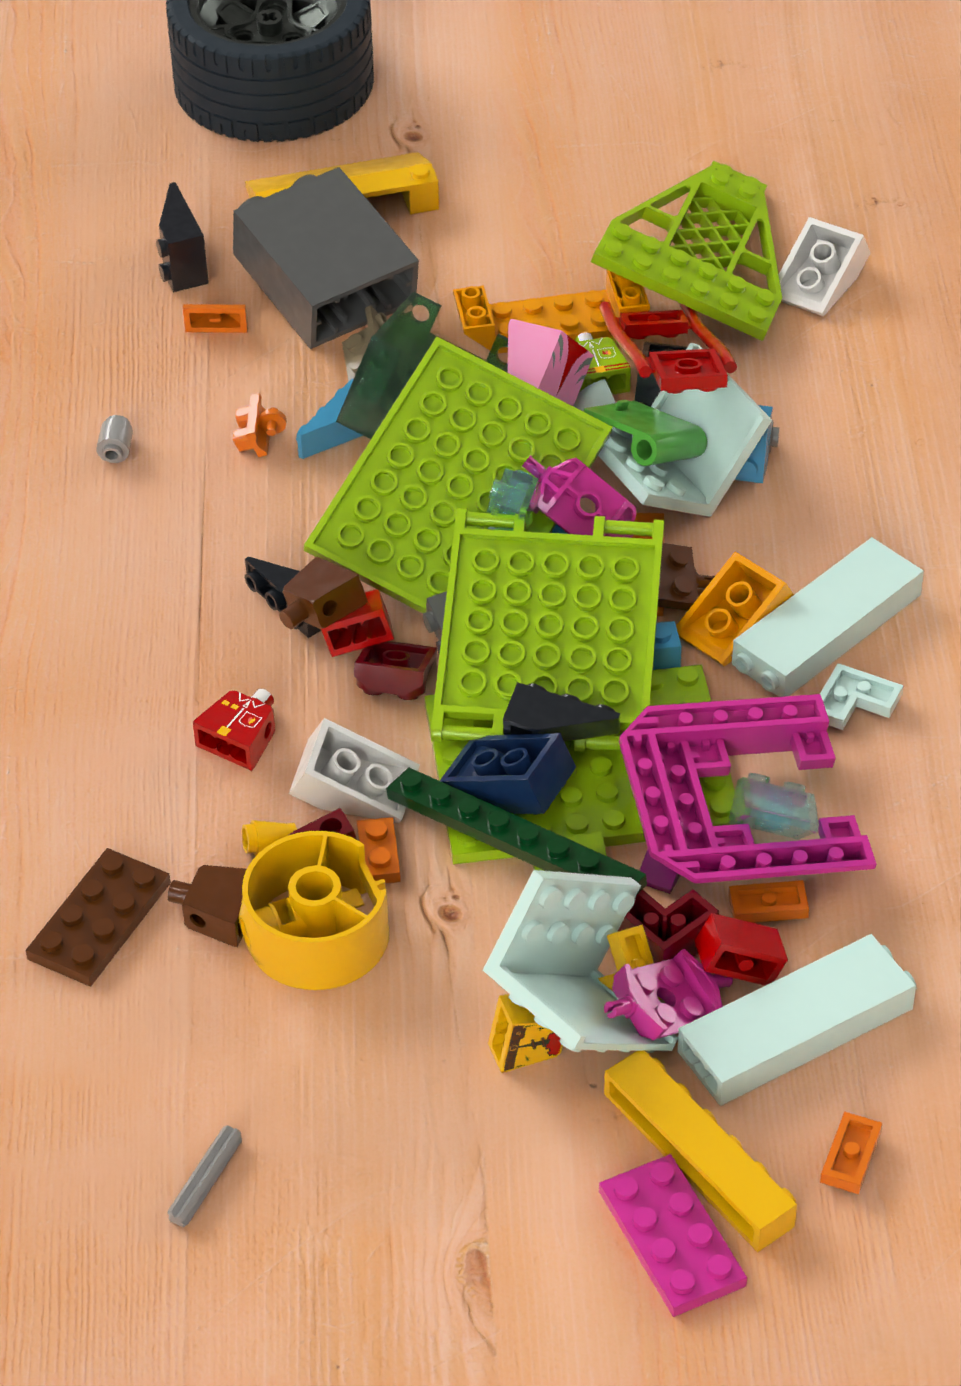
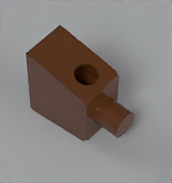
M314 558L284 586L283 594L288 607L279 613V617L288 629L295 628L301 622L308 623L319 629L328 627L368 602L359 574L322 558Z
M203 865L198 868L191 884L177 880L171 882L168 890V901L182 905L184 925L187 928L228 945L238 947L243 937L239 923V912L243 897V878L247 869Z

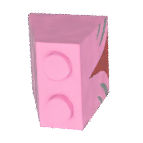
M510 319L508 324V373L574 406L594 355L562 330Z

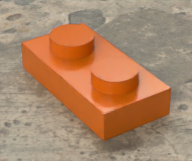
M393 817L357 820L358 840L364 844L365 862L374 880L384 879L385 884L401 882Z
M803 880L729 886L728 896L732 917L735 919L756 923L805 919L809 917V905Z
M844 1111L821 1172L820 1183L859 1194L881 1135L883 1123Z

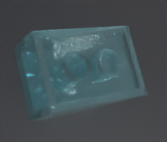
M749 773L748 778L742 777L737 780L728 823H749V827L752 829L798 840L817 833L819 822L815 795L805 792L806 786L793 782H784L783 787L770 784V777L755 773Z

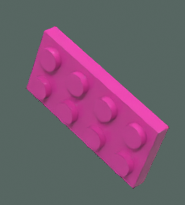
M671 1154L599 1182L600 1195L673 1317L747 1286V1276Z

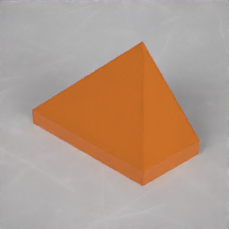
M183 304L185 332L247 333L248 331L246 305Z

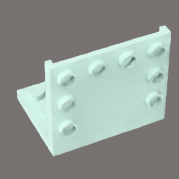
M690 343L686 350L703 348L699 344ZM729 375L726 388H717V390L712 392L690 389L678 394L660 391L651 406L702 428L707 438V447L705 452L699 457L651 466H641L635 461L631 452L633 435L615 427L612 428V433L598 456L642 505L708 517L712 516L772 422V419Z
M533 870L483 971L509 993V999L512 1002L528 1009L535 1015L534 1020L536 1023L552 1030L560 1037V1043L571 1051L596 1050L598 1052H606V1050H620L625 1053L630 1051L653 1053L654 1051H672L678 1040L675 1034L656 1040L642 1037L637 1032L630 1018L626 1019L625 1015H621L611 1019L607 1017L608 1013L604 1012L606 1002L618 1000L615 993L598 980V978L604 976L598 971V968L610 947L607 935L618 932L627 912L634 905L635 897L641 885L631 877Z

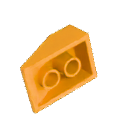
M734 552L676 625L679 638L725 667L732 661L733 640L794 594L784 581L739 553Z

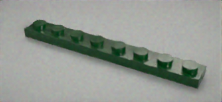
M410 767L386 788L389 800L544 871L631 877L641 885L637 895L647 885L646 874Z

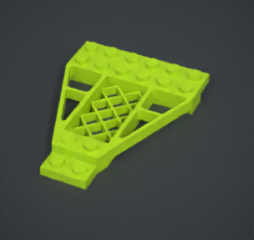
M713 161L711 166L612 219L590 261L763 341L782 300L764 193L767 185L754 177L746 176L733 170L730 166ZM689 192L678 215L672 216L659 210V208ZM702 208H707L709 212H704ZM639 219H644L667 230L668 235L664 241H659L654 237L631 229L628 225ZM729 221H735L736 224L732 225ZM711 222H717L719 226H713ZM756 223L758 224L763 257L745 248ZM694 224H699L701 227L696 228ZM726 236L729 240L724 241L722 237ZM703 238H709L711 242H705ZM685 240H691L693 244H687ZM719 252L721 256L716 257L714 253ZM696 254H701L703 258L698 259ZM741 264L766 275L768 289H762L739 276H735L733 271L736 265Z

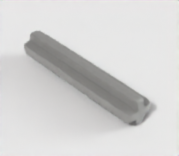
M229 1125L221 1129L169 1208V1220L173 1224L181 1227L188 1225L242 1142L241 1132L238 1129H233Z

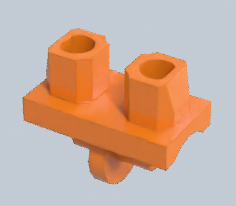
M260 393L251 395L249 406L236 409L235 417L240 429L233 431L232 438L239 452L254 449L258 457L268 455L270 436L283 432L287 423L286 416L277 408L264 409L261 404L262 397Z

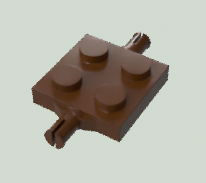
M663 543L658 607L688 611L698 599L697 588L705 589L715 577L697 573L694 567L692 547Z

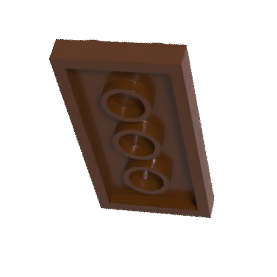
M106 848L26 949L27 960L91 987L170 885V873Z

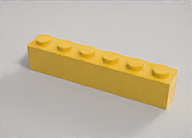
M635 1051L605 1070L604 1095L663 1156L669 1154L673 1156L685 1178L757 1252L795 1227L797 1203L792 1193L784 1187L781 1188L770 1177L765 1166L759 1161H754L743 1150L740 1141L734 1135H728L717 1124L714 1115L708 1109H702L692 1099L689 1090L683 1084H677L667 1074L664 1065L657 1058H651L645 1051Z

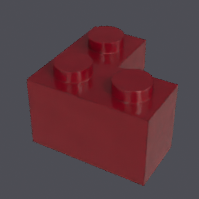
M642 889L635 897L634 905L627 912L618 932L643 925L654 963L673 959L684 949L694 957L698 954L694 941L710 914H719V910L694 889L666 908Z

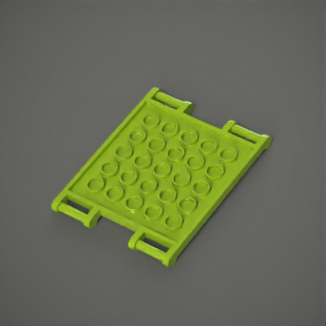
M457 508L433 707L431 742L442 743L443 739L469 741L487 735H504L503 717L517 682L525 685L537 684L544 687L548 692L558 695L570 694L579 698L581 702L594 706L598 704L609 706L615 712L620 713L621 729H627L647 706H650L664 520L654 519V523L606 520L605 516H595L593 535L526 532V512L515 511V515L468 512V508ZM467 526L513 528V531L467 528ZM605 534H620V535L652 536V539H645V538H628V537H611V536H604V535H605ZM444 719L493 721V727L444 725ZM607 735L574 740V751L585 752L586 748L621 750L619 745L620 736Z

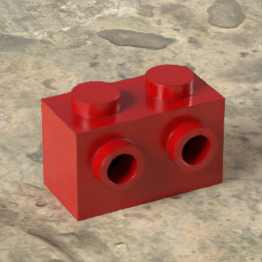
M715 913L710 914L694 940L705 972L764 986L775 981L788 961L778 929Z

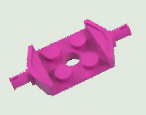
M530 455L521 466L537 478L539 482L532 511L537 514L540 510L568 534L593 535L595 516H605L606 520L633 522L635 520L636 507L577 458L569 459L553 468L549 466L545 469L544 466ZM581 498H588L594 502V513H586L580 507ZM605 534L604 536L632 538L633 535Z
M685 949L681 950L673 959L632 969L629 964H625L614 975L612 990L618 1000L606 1002L604 1012L608 1013L607 1017L611 1019L625 1015L626 1019L630 1018L640 1036L651 1040L677 1034L680 1027L723 1007L719 989L731 986L733 978L705 972L702 964ZM657 997H660L665 1003H661Z

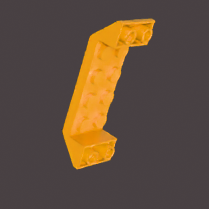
M606 270V289L591 290L588 292L560 294L557 296L529 298L489 304L484 285L453 289V296L463 333L494 354L508 353V324L510 319L562 330L573 340L581 333H590L594 339L604 337L614 339L610 335L599 310L602 302L607 301L611 304L616 317H620V313L650 311V303L644 287L609 270Z

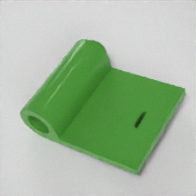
M620 400L614 404L584 408L583 411L610 426L632 434L631 452L635 461L641 466L696 458L701 456L707 447L705 432L699 426L637 401Z

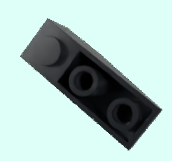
M253 557L245 558L246 574L244 578L250 590L253 592L257 591L275 611L281 612L288 607L283 594V588L300 571ZM301 622L294 628L299 629L308 638L321 631V629L305 622Z
M517 682L503 717L504 735L560 733L565 742L619 734L621 729L620 713L603 704L594 706L581 702L579 698L570 694L558 695L548 692L544 687L537 684L525 685Z

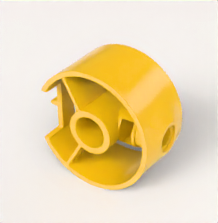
M301 832L283 837L271 843L259 852L249 864L243 878V897L239 912V923L252 958L258 967L269 977L284 985L298 989L326 990L356 981L372 970L380 961L389 942L387 889L385 880L375 881L367 867L364 844L336 832ZM341 886L350 888L351 890L342 892ZM288 891V898L269 903L280 894ZM368 893L374 905L373 910L368 916L356 909L365 906L360 894Z

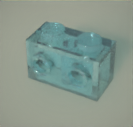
M505 468L502 479H495L493 482L486 513L496 516L498 514H519L518 519L526 520L527 527L533 509L538 478L532 477L525 471H513ZM488 527V529L513 531V528Z

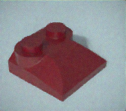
M387 641L363 648L354 663V677L357 679L356 685L368 695L386 693L397 695L398 698L403 700H415L426 691V678L435 661L437 647Z

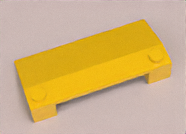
M418 152L245 181L249 198L255 196L265 198L291 187L296 180L305 175L312 174L318 176L340 167L365 198L402 192L410 215L439 210L438 178L431 162Z

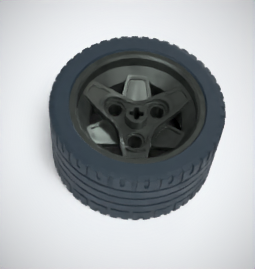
M166 0L176 98L179 105L190 118L201 126L204 125L210 131L214 130L215 133L225 134L226 137H237L239 140L245 141L249 139L253 142H259V140L263 142L275 140L282 142L287 139L291 141L297 140L300 137L307 138L312 134L317 135L324 130L328 131L334 128L335 125L342 124L344 120L351 118L370 96L374 83L370 0Z

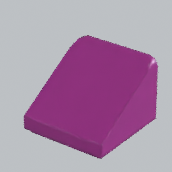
M647 849L639 870L646 874V886L670 894L681 875L651 858Z

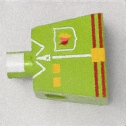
M590 333L579 334L575 341L594 355L579 392L590 384L603 379L606 380L612 395L630 392L631 367L613 339L609 337L594 339Z

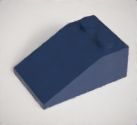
M560 733L487 735L479 739L469 740L440 781L510 813L538 815L544 814L549 809L555 797L576 769V765Z

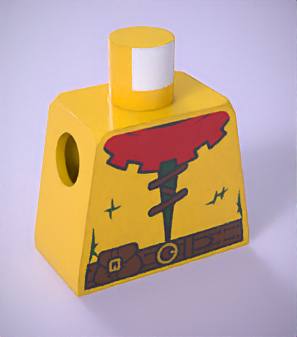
M509 994L499 995L488 1041V1045L501 1073L555 1058L561 1054L563 1047L558 1035L552 1030L536 1023L534 1020L535 1015L525 1007L512 1002L509 999Z

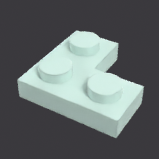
M838 663L820 693L830 721L829 726L843 730L856 707L890 718L902 696L903 685Z

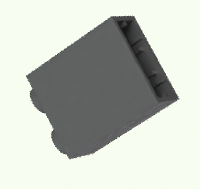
M340 167L318 176L312 174L305 175L296 180L287 189L265 198L261 196L251 197L243 202L238 209L233 210V255L310 349L367 325L365 308L369 305L377 313L382 312L385 316H388L416 303L418 258Z

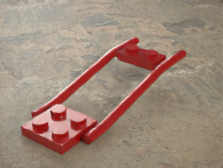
M605 301L600 304L599 310L610 335L634 362L640 377L647 378L653 373L661 391L672 394L682 393L684 390L690 389L712 392L717 390V388L727 387V373L735 372L737 364L729 349L702 323L696 310L680 304L682 310L620 313V317H616L609 302ZM688 329H692L709 349L649 352V357H646L630 338L640 340L653 335L674 338L679 334H688Z

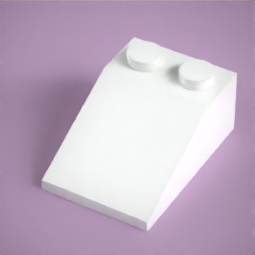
M809 217L779 273L782 292L781 302L824 316L858 278L871 253L864 235Z
M324 718L307 741L289 794L321 810L333 812L341 808L344 814L372 819L393 817L394 823H400L406 807L389 800L386 788L408 767L418 771L420 764Z

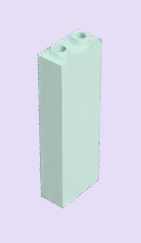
M871 537L734 639L732 665L739 672L748 675L761 684L765 690L774 693L778 697L790 696L921 595L924 570Z
M870 934L680 1027L678 1032V1053L717 1103L722 1106L912 1010L916 983L912 975L908 971H903L895 962L890 950L885 945H881Z

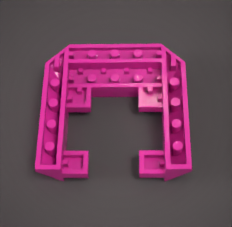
M821 694L647 706L620 735L619 745L650 857L695 884L875 869L877 864L868 836L861 835L855 815L819 818L817 830L820 839L760 844L754 843L749 823L713 826L699 778L729 775L731 764L728 756L792 751L798 770L833 768L836 757L827 733L830 721Z

